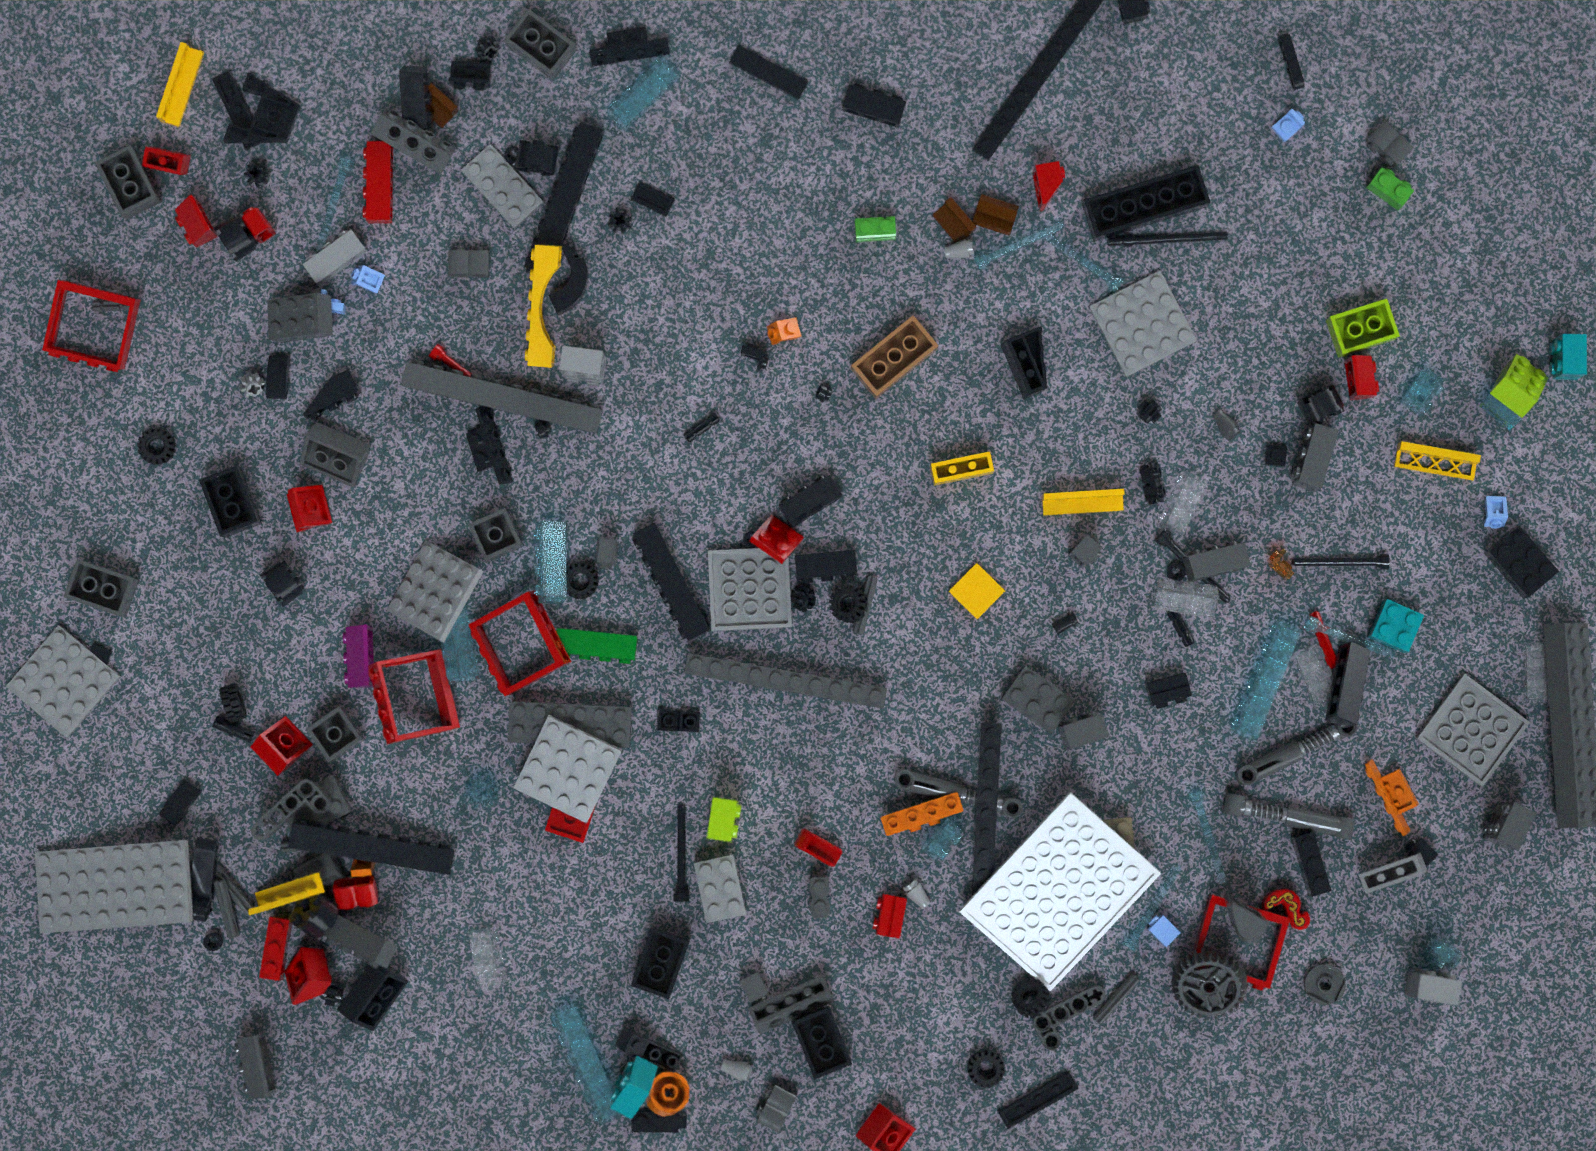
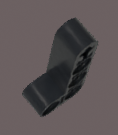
M197 837L194 845L191 896L193 920L206 922L212 912L210 907L215 896L214 882L216 881L219 841Z

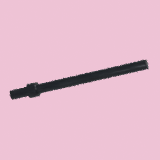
M1227 232L1139 237L1124 235L1121 238H1108V246L1124 245V247H1132L1139 244L1227 240L1228 234Z

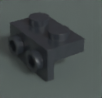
M451 61L448 82L454 89L463 90L465 87H473V90L484 91L485 88H490L492 65L491 63Z

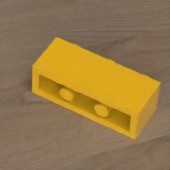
M990 451L930 464L934 486L989 475L994 472Z

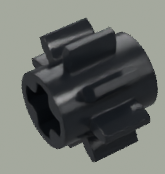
M485 35L480 40H477V47L474 50L481 60L486 58L491 61L498 57V50L501 47L494 37L489 39Z
M255 161V165H247L249 169L244 175L250 177L247 180L249 184L255 182L257 188H259V183L267 184L265 179L270 174L264 172L267 169L265 164L260 167L259 163ZM257 171H259L261 174H258L257 178H255L253 174H256Z
M616 209V214H609L612 222L608 223V227L614 226V234L618 230L624 235L626 228L631 229L628 222L632 221V217H626V210L620 213ZM623 218L624 224L620 223L617 225L616 219L620 220Z
M1152 399L1149 402L1144 400L1137 407L1140 410L1137 415L1146 424L1150 421L1155 423L1162 416L1159 413L1162 408Z
M801 586L800 590H795L791 596V601L794 603L793 608L802 612L812 609L816 603V597L813 595L815 591Z
M331 981L330 986L321 995L320 999L325 1000L324 1005L334 1007L335 1003L341 1002L344 988L339 987V982Z

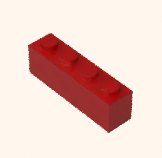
M367 141V147L363 148V157L366 159V167H363V178L366 179V186H363V198L366 199V206H363V218H366L368 224H392L393 147L384 141Z

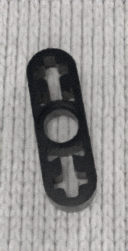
M1289 33L1279 35L1278 43L1283 59L1288 66L1286 69L1292 89L1294 91L1302 89L1305 86L1304 78Z

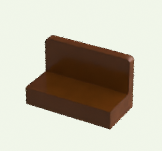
M430 83L428 85L429 92L432 94L430 112H433V121L440 128H444L458 113V107Z
M981 194L972 222L977 226L1010 235L1019 206Z
M952 197L947 199L944 205L933 214L934 219L955 243L966 239L977 228Z

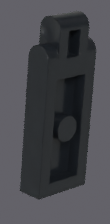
M637 1111L632 1118L631 1132L678 1133L679 1129L687 1128V1116H680L679 1111L665 1117L653 1111Z

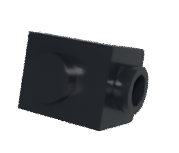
M748 343L747 346H742L741 356L759 360L757 366L758 373H761L762 369H766L769 359L765 357L766 351L759 350V346Z

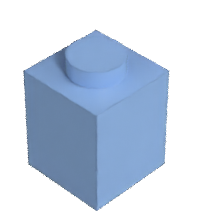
M1155 915L1148 922L1150 926L1147 930L1165 947L1181 933L1164 915L1159 917Z

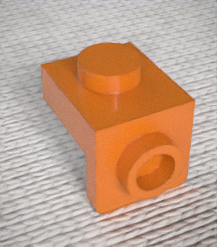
M796 318L775 321L767 326L768 337L772 345L802 337Z
M354 859L350 869L352 877L372 875L375 862Z

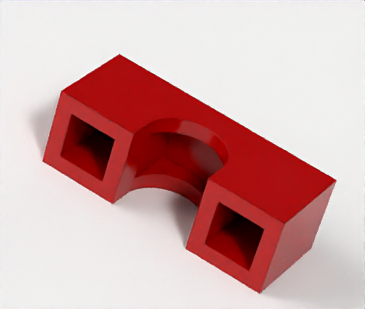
M269 917L259 978L276 981L283 980L287 960L285 959L286 946L292 930V923H290L289 918Z

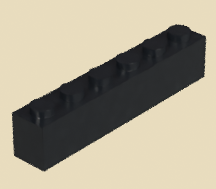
M654 522L633 533L635 538L632 540L637 550L642 549L645 555L641 558L646 568L651 567L654 573L650 576L655 586L660 585L662 592L659 594L664 604L669 603L671 607L669 613L673 621L678 620L681 626L678 628L682 639L687 638L689 642L709 632L710 630L656 523Z

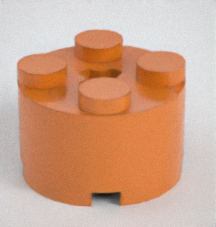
M663 1072L654 1078L651 1092L646 1098V1103L654 1113L663 1117L671 1116L687 1104L689 1100V1084L678 1073ZM666 1091H670L668 1097L665 1096Z

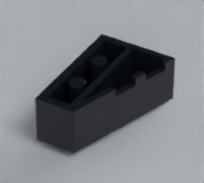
M1042 326L1006 339L1001 344V348L1024 400L1047 389L1046 368L1043 357L1044 345L1042 344L1041 334Z
M825 475L820 476L814 480L815 484L810 487L804 486L797 491L798 494L793 497L788 496L780 502L779 510L791 528H794L843 497L830 475L827 477Z

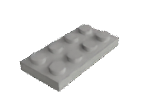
M491 144L461 169V172L514 229L544 203Z

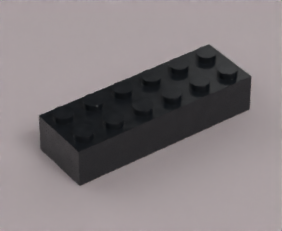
M1195 165L1084 199L1082 207L1093 242L1206 208L1211 202L1199 165Z

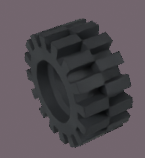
M159 428L147 429V432L144 431L142 433L143 436L138 439L140 442L137 443L139 448L137 451L141 455L140 457L153 465H162V463L169 462L168 460L173 458L172 455L176 451V443L173 436ZM155 439H160L164 443V449L159 454H153L149 448L150 443Z
M586 563L571 564L563 572V578L561 579L565 592L575 599L591 597L596 592L599 584L596 571ZM582 573L587 576L588 584L585 588L577 589L574 587L572 580L576 574Z
M851 585L840 586L841 589H835L837 593H832L831 597H833V600H829V603L832 604L829 608L833 611V616L846 623L860 621L859 617L863 618L865 616L863 612L868 610L865 606L869 605L868 601L865 600L867 596L863 594L864 592ZM853 597L855 607L847 612L843 609L842 603L845 598Z
M234 683L219 688L221 703L228 721L231 723L247 718L245 704L237 684Z
M1025 978L1024 983L1018 982L1019 987L1014 986L1015 992H1011L1013 997L1011 1001L1021 1015L1027 1018L1030 1015L1031 1018H1035V1014L1038 1017L1041 1016L1040 1011L1044 1013L1047 1011L1045 1006H1050L1048 1001H1051V997L1043 982L1041 983L1039 979L1035 981L1034 978H1030V981ZM1029 993H1038V997L1034 1002L1028 1004L1024 1002V998Z
M978 1051L968 1062L967 1070L970 1079L975 1085L982 1088H992V1086L998 1085L1005 1074V1066L1002 1059L993 1051ZM983 1061H989L994 1066V1072L988 1077H983L978 1072V1067Z

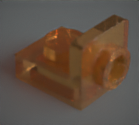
M1284 548L1280 551L1276 549L1269 557L1271 562L1268 566L1282 578L1288 580L1294 574L1291 570L1292 566L1284 560L1282 562L1279 560L1286 550Z

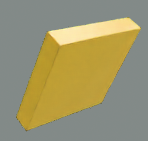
M976 563L948 592L971 615L978 619L1005 590Z

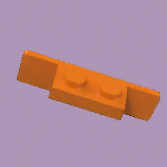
M1371 759L1365 763V772L1370 779H1373L1375 791L1379 796H1382L1385 802V810L1389 815H1392L1396 830L1399 833L1401 832L1402 836H1405L1411 830L1402 813L1418 806L1419 803L1400 768L1381 776L1375 762Z
M955 792L882 816L881 821L887 836L908 829L911 833L922 829L921 825L929 823V826L941 823L940 819L963 812V807L958 793Z

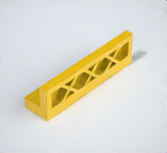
M180 42L156 115L160 122L179 128L204 55L203 51L190 48L184 42Z
M1401 441L1397 445L1394 467L1474 481L1476 465L1480 463L1481 455ZM1401 452L1409 453L1414 461L1408 465L1401 464ZM1426 456L1430 458L1433 465L1424 468L1418 460ZM1442 460H1448L1453 468L1449 471H1442L1438 463ZM1463 463L1471 464L1470 476L1462 474L1457 467Z
M1124 489L1045 493L1042 495L1043 516L1123 511Z
M319 872L256 892L255 896L258 907L248 909L249 916L325 892Z

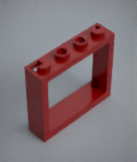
M57 280L42 350L49 352L48 355L60 358V355L67 356L68 361L79 363L80 360L87 361L86 365L99 368V365L107 366L106 370L118 372V369H125L141 299L65 280ZM67 291L130 306L118 361L55 346Z
M535 590L522 594L468 624L470 634L477 641L479 652L486 659L488 670L495 677L497 687L504 696L512 695L572 662ZM525 602L555 662L520 682L511 685L481 625Z
M441 649L378 661L368 665V676L372 680L373 696L377 701L378 717L382 722V733L387 745L460 728ZM427 660L442 726L398 735L382 669Z
M1209 894L1194 945L1197 953H1201V948L1204 946L1215 905L1226 907L1222 897ZM1249 906L1262 913L1267 920L1280 924L1264 981L1247 976V982L1252 983L1251 988L1263 991L1264 987L1268 989L1271 987L1290 918ZM1203 965V966H1199V967H1197V968L1206 967V966H1211V965Z

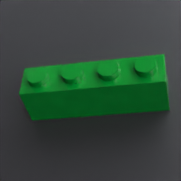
M562 628L556 629L570 658L571 655H579V659L591 660V657H599V661L611 662V659H619V663L631 664V661H636L638 636Z

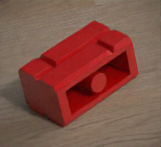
M153 146L145 147L142 166L177 175H187L191 157L188 154Z
M883 894L882 898L878 897L876 909L880 911L878 918L874 917L872 928L876 930L875 934L900 939L907 898Z

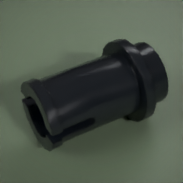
M1072 612L1070 614L1067 613V616L1052 623V626L1057 635L1072 626L1076 627V624L1079 622Z

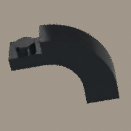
M568 243L561 246L571 268L570 279L562 289L548 295L558 316L574 308L583 298L588 286L589 275L585 259L583 257L576 260L579 257L574 246L570 248Z

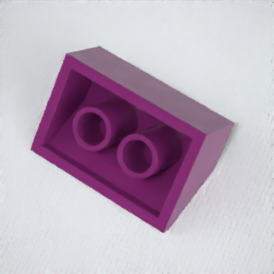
M369 625L346 627V632H343V644H346L347 652L343 654L344 664H347L344 682L348 684V688L373 687L372 680L368 676V665L374 663L373 627Z

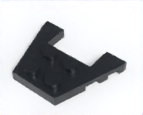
M248 72L242 89L244 92L261 96L250 129L229 124L223 139L224 143H288L300 110V105L282 93L276 92L267 83L261 82Z

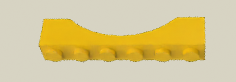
M537 244L535 249L532 248L531 251L534 269L530 270V281H533L532 289H529L528 299L531 301V309H528L527 320L530 321V329L526 331V341H529V348L525 350V361H528L527 366L554 367L556 346L545 328L542 304L550 279L561 267L562 246Z

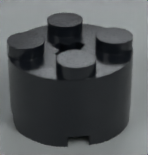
M519 140L516 170L525 173H541L543 176H553L556 169L559 147L555 145L544 146L545 142L533 140V143Z
M233 215L214 227V230H220L221 234L218 237L230 255L235 253L237 257L234 260L237 262L256 250L255 245L258 243L252 234L248 235L244 230L247 226L240 216L236 218Z
M1333 384L1328 385L1326 390L1323 391L1321 388L1304 397L1303 401L1297 402L1308 424L1312 426L1315 423L1322 424L1327 421L1325 417L1336 416L1344 412V404Z
M285 560L283 562H276L259 574L261 579L266 577L264 579L265 584L277 601L283 600L281 602L282 607L303 594L302 590L304 589L300 580L297 577L293 579L290 575L292 571Z
M317 894L296 901L289 921L310 937L321 938L325 935L323 932L327 928L331 929L334 926L338 917V908L335 907L336 904L322 894Z

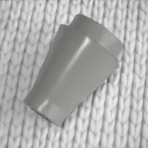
M963 239L944 247L946 258H970V256L975 255L972 239Z
M915 878L908 881L902 887L904 894L921 909H924L931 903L920 881H916Z
M724 1059L721 1071L742 1082L743 1080H749L753 1066L748 1065V1062Z

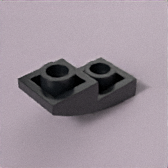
M269 356L266 378L267 399H287L289 356Z
M657 710L656 730L699 732L700 712Z
M184 779L166 802L159 816L176 827L188 813V808L201 794L200 790Z

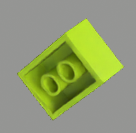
M1387 298L1330 316L1325 320L1338 358L1396 340L1400 336Z
M1516 354L1502 369L1490 394L1523 418L1537 403L1548 381V377H1546V374L1541 369H1536L1532 366L1527 358Z
M713 797L707 833L708 839L732 842L733 838H737L739 826L735 825L736 817L740 818L742 805H738V801Z

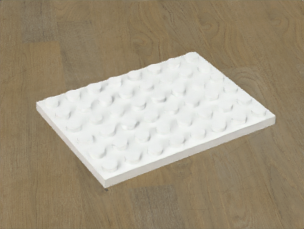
M1069 792L960 909V913L1035 979H1039L1041 983L1043 982L1045 987L1051 991L1161 873L1076 796Z

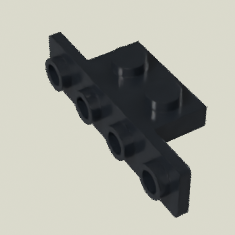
M646 27L606 33L608 47L589 50L593 67L670 54L668 38L648 40Z
M488 407L476 408L481 428L467 433L466 437L477 472L493 467L499 485L512 483V472L506 460V453L500 441V434L495 425L493 412Z

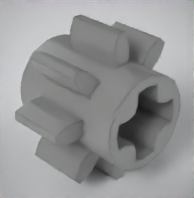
M247 372L243 377H240L242 384L239 385L241 392L244 391L246 397L249 395L257 397L260 392L264 391L262 385L265 382L263 378L259 377L257 372L255 374Z

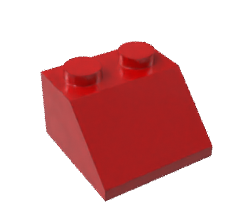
M1059 161L1038 164L1034 167L1032 175L1039 212L1044 211L1059 190L1063 178H1065L1064 167H1060Z
M192 194L175 209L177 213L175 219L178 225L184 227L187 232L184 236L189 245L193 244L197 248L218 237L200 202Z
M1350 356L1344 361L1349 400L1374 398L1377 396V392H1379V384L1377 380L1375 381L1374 373H1376L1375 361H1372V356Z
M285 716L261 733L251 745V748L279 776L290 768L313 744Z
M301 947L284 971L292 1005H297L320 996L330 986L332 977L329 974L328 961L325 957L324 949Z
M878 1103L855 1136L873 1151H900L916 1129L889 1108Z

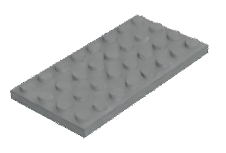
M188 840L35 852L40 933L193 922Z

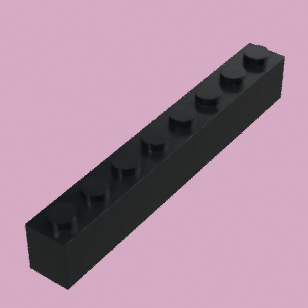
M580 122L579 127L575 126L572 138H574L573 143L568 145L566 149L565 164L562 163L559 168V181H555L552 187V200L547 201L545 206V212L547 213L545 219H541L539 222L538 230L540 232L538 238L534 237L531 249H535L537 244L553 246L564 244L602 141L603 129ZM527 256L524 263L527 274H530V270L534 269V261L531 260V256Z
M297 819V822L292 821L288 848L446 875L451 873L455 851L450 848L451 845L439 843L438 846L430 845L431 842L426 840H419L417 843L411 842V838L403 836L393 839L390 838V834L378 833V836L370 835V831L358 829V832H352L349 827L338 826L335 829L329 828L330 824L318 822L317 825H311L308 820Z

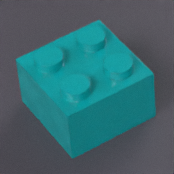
M1562 334L1553 339L1549 345V353L1553 355V362L1549 365V373L1553 374V379L1577 380L1587 375V334Z
M1385 599L1381 603L1367 637L1402 653H1407L1410 651L1424 615L1389 599Z
M637 1055L632 1062L628 1061L623 1070L624 1074H619L614 1083L617 1087L614 1088L610 1099H612L610 1108L632 1119L651 1092L658 1066Z

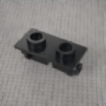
M1152 462L1149 463L1150 467L1148 464L1141 465V470L1139 471L1142 484L1150 482V486L1143 488L1146 501H1148L1149 505L1165 502L1166 491L1160 483V478L1162 477L1160 467Z

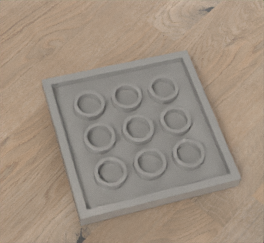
M1161 271L1089 306L1125 377L1197 342Z
M425 541L386 611L444 643L484 571Z
M760 548L708 551L711 631L792 628L789 557L781 564Z
M58 625L6 687L63 736L69 738L121 676L102 662L66 629Z
M1463 674L1416 739L1477 785L1483 787L1530 722L1469 676Z
M548 715L515 783L514 789L587 823L622 750Z

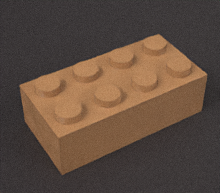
M913 315L853 363L851 370L872 396L877 399L938 350L939 345Z

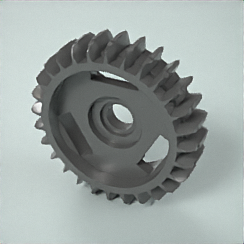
M1202 947L1201 953H1197L1194 949L1193 956L1187 953L1186 959L1181 958L1180 964L1177 963L1175 970H1173L1171 983L1172 992L1174 993L1175 1000H1179V1006L1184 1005L1185 1011L1191 1009V1015L1199 1013V1018L1202 1015H1206L1207 1019L1210 1018V1015H1214L1215 1019H1217L1218 1014H1222L1225 1017L1226 1011L1232 1014L1233 1008L1238 1009L1239 1003H1243L1248 988L1247 975L1245 974L1244 967H1241L1240 961L1235 962L1234 955L1228 958L1227 951L1224 954H1220V949L1217 952H1213L1211 947L1209 952H1205ZM1203 965H1211V966H1206V967L1197 968V967L1203 966ZM1235 981L1232 993L1228 996L1225 995L1229 982ZM1211 982L1215 985V988L1208 990L1204 988V984ZM1190 989L1202 1000L1193 997L1187 990Z

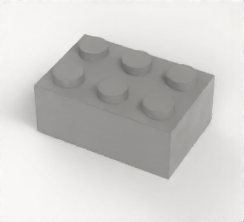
M562 346L559 370L562 376L567 379V382L579 383V380L587 382V385L598 386L599 383H604L607 359L604 352L600 350Z
M734 854L694 863L706 923L747 914Z
M1414 968V971H1408L1405 995L1416 999L1458 1006L1462 981L1457 980L1456 975Z

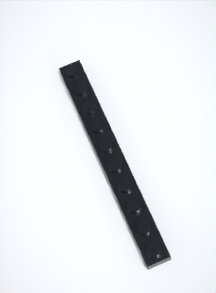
M1102 0L1078 1L973 147V151L987 161L990 160L1102 4Z
M981 723L971 897L994 873L1002 724Z

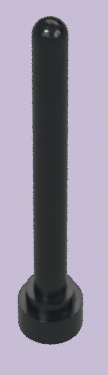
M1165 529L1154 541L1160 546L1167 547L1183 562L1187 555L1172 541L1171 534ZM1211 578L1201 580L1224 603L1230 602V596Z
M1380 554L1375 558H1293L1291 564L1293 566H1376L1380 570H1389L1390 558L1389 554Z
M683 804L677 807V889H675L673 894V902H689V893L685 889L686 808Z

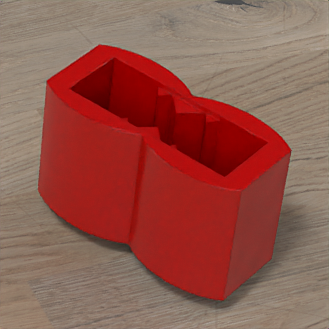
M251 207L243 212L242 220L258 243L262 244L276 234L259 208Z
M374 875L341 878L334 881L333 892L338 909L351 910L357 906L370 908L378 904L379 894Z

